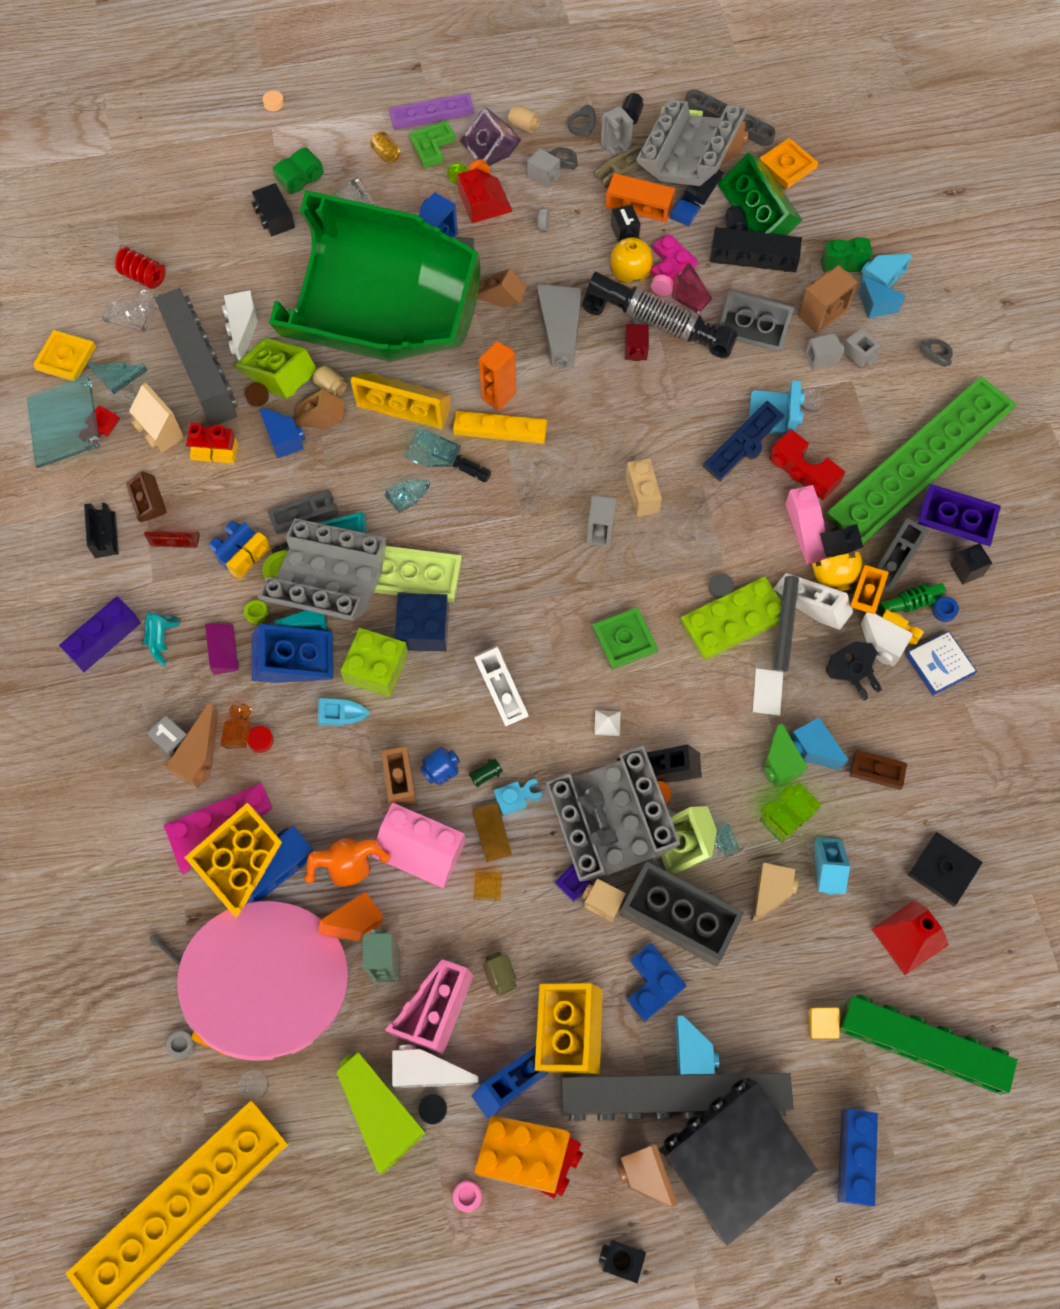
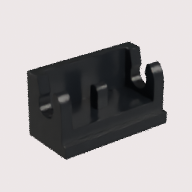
M718 169L701 186L688 185L682 200L699 206L700 210L701 206L694 203V201L705 205L724 172Z
M91 503L84 504L88 549L94 558L118 555L115 511H112L106 503H102V509L99 510L95 509Z

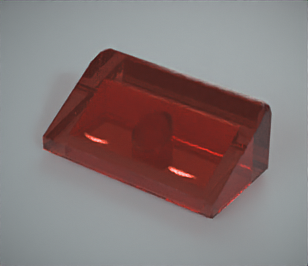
M152 530L145 531L144 533L151 547L196 548L198 547L200 533L195 531Z

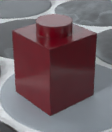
M626 324L625 360H647L649 324Z

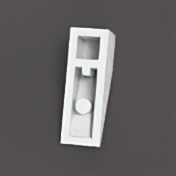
M785 573L773 588L780 598L783 595L785 577L794 575ZM798 577L799 586L796 608L819 623L840 630L853 613L847 593Z
M493 646L476 654L474 658L505 726L528 717L527 710L499 646Z
M400 1045L399 1050H392V1086L395 1089L479 1085L478 1076L426 1051L416 1049V1045Z

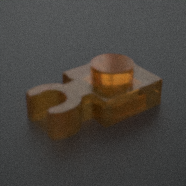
M242 704L241 708L236 705L230 707L231 721H226L224 724L220 746L226 749L247 747L251 723L246 720L251 714L250 706Z

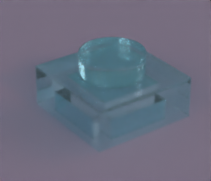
M727 824L719 827L715 839L719 852L723 851L726 858L736 855L739 846L730 825Z

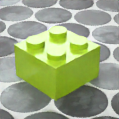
M359 628L340 671L344 683L391 698L409 655L406 642Z

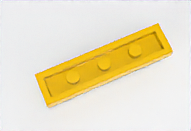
M456 411L453 435L545 444L547 419Z

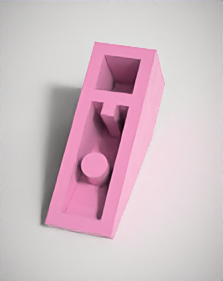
M813 485L790 490L785 505L806 564L820 563V560L831 558V556L826 557L820 533L826 531L821 506Z

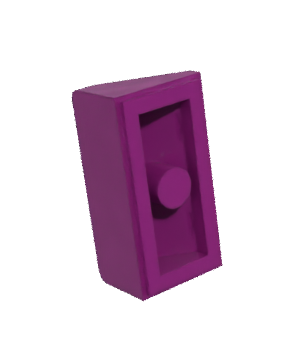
M205 624L209 665L212 673L217 675L239 671L233 625Z

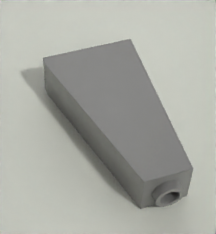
M540 284L537 286V303L551 366L574 368L582 288Z

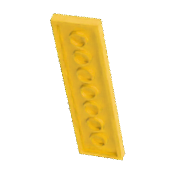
M251 1100L65 1273L91 1309H117L288 1147V1142L255 1102Z

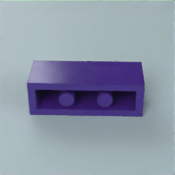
M116 596L65 639L59 647L85 672L141 623L134 612Z

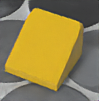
M839 1007L811 1008L808 1010L811 1039H839Z

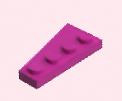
M262 783L164 825L180 872L183 875L191 869L190 863L184 857L246 803L250 804L261 817L273 809Z

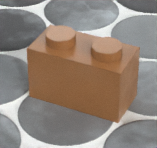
M407 746L381 751L390 806L392 802L402 807L417 805Z

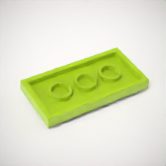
M764 576L682 616L680 622L700 655L706 661L779 625L782 601Z

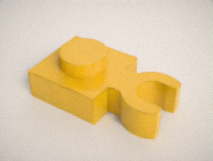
M886 610L882 617L913 633L908 642L916 646L924 633L920 628L909 626V621L904 619L899 613Z

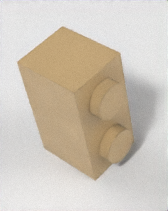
M651 459L627 462L626 481L636 517L659 513L662 497Z

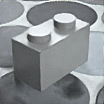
M592 495L587 544L611 546L616 498H611L607 495Z

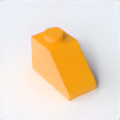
M864 565L850 607L875 614L889 572Z

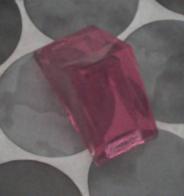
M687 263L674 278L672 298L692 311L700 313L712 300V297L691 263Z

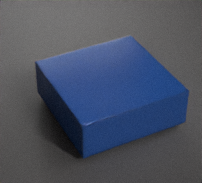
M680 199L671 212L670 219L690 226L699 212V206Z

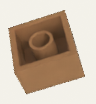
M839 265L832 271H826L818 281L811 282L805 288V295L800 304L801 309L798 317L817 334L849 310L858 282Z

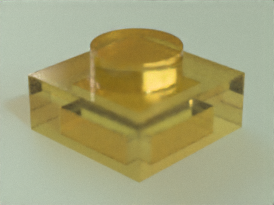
M475 871L474 900L501 901L502 872Z

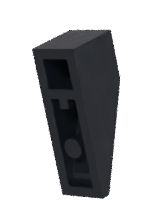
M688 744L647 752L657 781L679 782L702 777L700 752Z

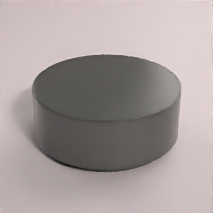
M717 574L711 578L709 592L713 597L719 599L733 592L734 582L728 575Z

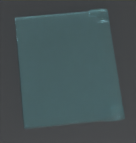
M85 375L76 378L75 381L27 398L36 468L100 448L90 376Z

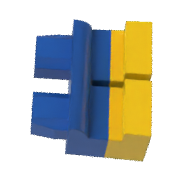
M231 521L225 528V532L229 536L224 542L219 537H215L209 543V546L216 555L218 562L240 580L254 566L253 561L256 563L270 549V546L264 535L260 532H254L245 522L240 525Z

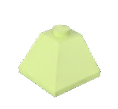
M708 806L689 807L671 817L681 844L661 857L668 873L676 875L712 857L717 829Z

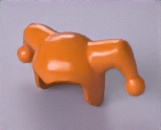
M349 838L339 839L331 844L328 849L309 853L307 873L304 880L308 884L313 883L316 878L315 870L318 867H326L333 884L343 887L352 886L361 882L369 875L368 855L375 854L379 856L382 863H387L391 856L388 852H384L376 839L361 841Z

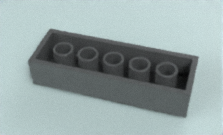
M178 288L154 297L211 427L237 418L234 408H237L238 405L233 396L229 382L225 379L220 363L216 360L217 357L212 346L208 343L209 340L204 329L200 326L201 323L197 313L191 310L193 305L189 296L184 297L181 289Z

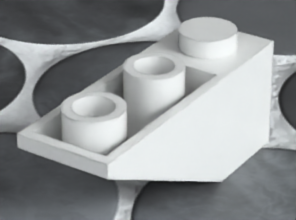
M250 290L224 295L226 305H222L224 317L229 319V323H225L228 336H232V341H229L232 355L236 354L238 361L245 356L258 323L256 308Z

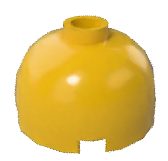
M635 237L625 238L618 242L610 255V267L613 276L627 283H633V280L640 279L642 281L646 279L653 267V255L648 244L642 239Z
M855 552L856 557L853 558L849 554L820 560L821 566H818L816 562L812 563L817 581L821 585L836 588L839 591L850 590V585L860 579L863 570L861 552Z

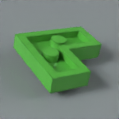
M448 121L409 133V139L424 169L443 163L444 158L439 146L455 142V134Z

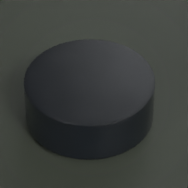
M430 1094L421 1100L418 1112L425 1123L430 1125L439 1124L447 1115V1104L441 1096Z

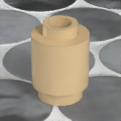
M521 105L511 108L508 121L512 126L530 134L538 129L540 119L537 112Z
M328 365L320 366L315 370L313 374L315 385L337 398L344 394L347 389V383L341 375Z

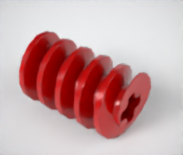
M123 246L118 251L115 258V269L119 274L142 285H146L150 289H155L162 284L165 277L164 265H159L158 261L152 260L148 256L145 257L135 250H130L127 246Z

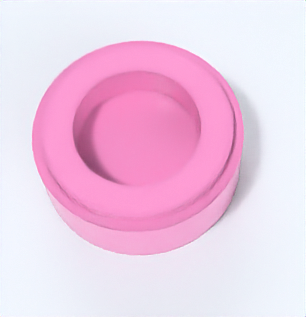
M656 275L651 283L652 291L662 296L671 294L674 286L673 280L666 275Z
M463 1181L455 1187L453 1202L459 1210L471 1212L476 1210L481 1204L482 1191L476 1183Z

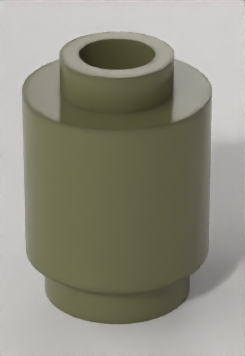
M496 952L487 956V962L482 966L491 989L495 990L497 996L515 990L517 988L515 983L517 977L508 955Z

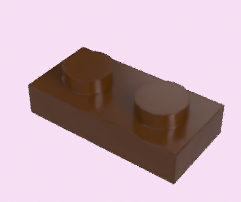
M856 750L849 776L901 790L904 784L907 763Z

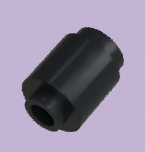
M630 93L625 97L621 106L633 120V125L638 122L644 106L643 98L637 93Z
M741 206L728 208L724 217L726 228L749 231L746 212Z

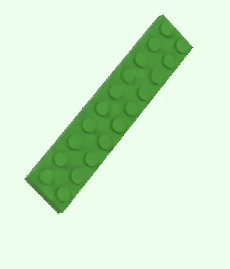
M981 376L826 513L825 517L836 527L858 524L864 545L1010 414L1017 404Z

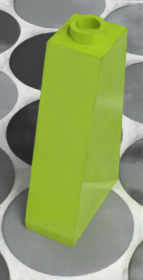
M359 1052L355 1055L351 1053L339 1063L341 1068L336 1073L376 1170L383 1175L427 1133Z

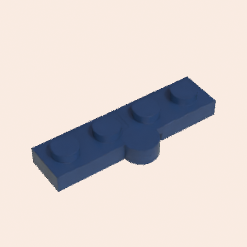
M767 400L704 463L703 467L721 482L745 457L755 459L761 454V441L784 418V414Z

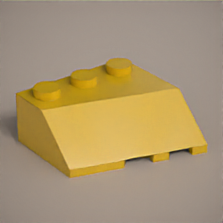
M246 803L184 858L235 918H238L283 842L250 804Z

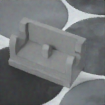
M621 106L602 114L601 147L605 148L613 157L617 156L615 148H620L622 152L631 149L633 120Z

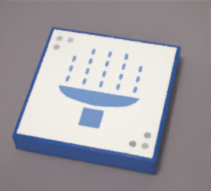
M949 631L907 651L905 654L933 696L975 675L977 672Z

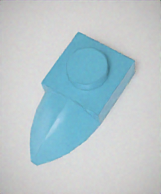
M320 698L318 700L317 725L343 727L344 724L359 722L370 715L366 708L353 701Z

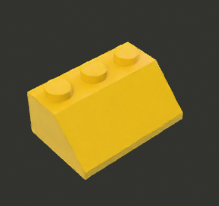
M592 983L539 984L535 1071L570 1075H600L602 988Z

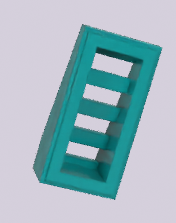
M308 610L275 621L277 626L328 631L327 615Z

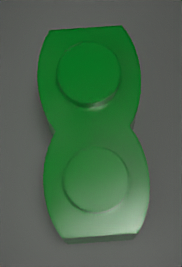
M307 147L299 149L290 158L281 160L272 168L275 179L289 194L301 191L306 184L319 180L324 174L322 163Z
M857 237L849 241L836 239L827 242L821 259L824 273L828 270L832 271L838 265L848 272L862 271L873 252L870 239Z

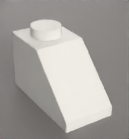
M867 612L860 624L867 643H872L877 650L876 658L879 662L894 667L913 633L876 614Z

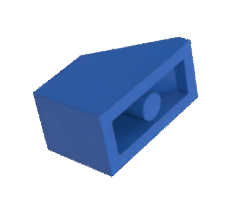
M266 408L259 409L277 458L304 450L301 441L305 439L301 426L296 427L293 418Z

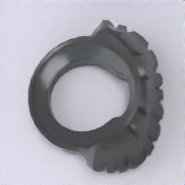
M585 105L580 111L575 112L569 118L568 128L572 134L590 136L596 124L594 108L590 105ZM577 117L589 118V122L581 128H574L572 126L573 120Z
M560 147L548 152L557 157L556 154L559 152L569 153L572 156L570 159L559 158L560 167L575 170L578 167L577 155L573 150Z
M931 339L927 342L921 341L919 343L921 352L925 357L943 367L951 365L953 351L946 342L939 339ZM939 344L947 350V354L938 355L931 350V345Z

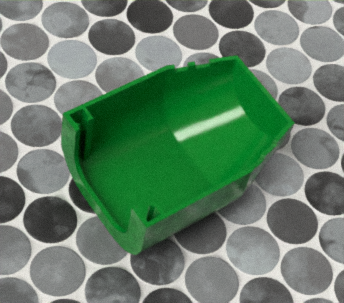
M305 190L299 212L311 231L310 259L295 309H288L289 314L280 302H274L269 324L280 336L388 362L457 348L462 345L472 322L479 290L480 257L477 251L456 238H451L441 232V229L431 226L416 214Z

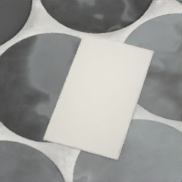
M756 668L753 712L780 716L783 672Z

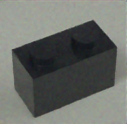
M276 183L252 191L254 201L251 204L254 212L261 215L259 217L260 223L264 230L268 229L271 237L295 228L292 213Z

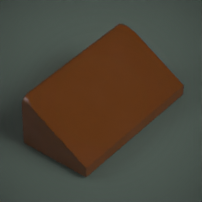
M141 471L126 483L139 522L142 523L167 513L154 475Z

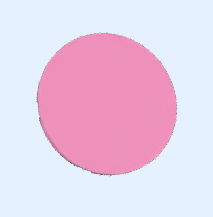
M258 901L246 903L238 918H235L229 909L208 921L195 934L188 944L179 965L177 989L185 1020L190 1028L203 1039V1042L213 1049L234 1058L255 1061L272 1060L274 1057L289 1053L294 1054L306 1048L325 1030L329 1029L339 1014L345 999L348 966L343 947L338 938L320 935L318 932L321 920L319 917L292 904Z

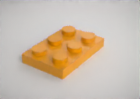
M493 1116L489 1119L474 1173L481 1177L555 1194L570 1133L563 1129Z

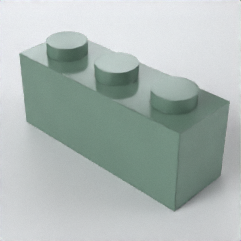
M374 929L370 931V934H363V970L373 983L400 982V948L392 933H387L386 929Z

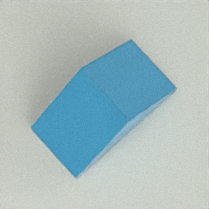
M868 277L864 278L859 291L868 318L898 313L906 296Z

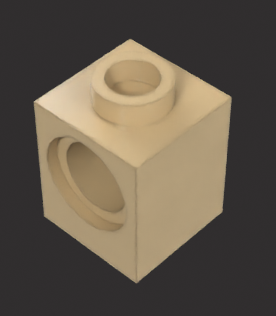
M597 879L594 886L589 883L582 898L586 900L584 908L613 923L625 900L626 893Z

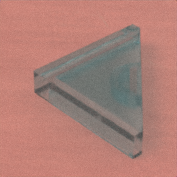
M89 362L87 364L89 369L113 394L148 371L144 364L139 366H128L126 363L100 365Z

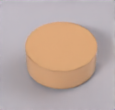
M268 91L263 95L262 100L266 110L274 112L284 106L283 96L280 92Z

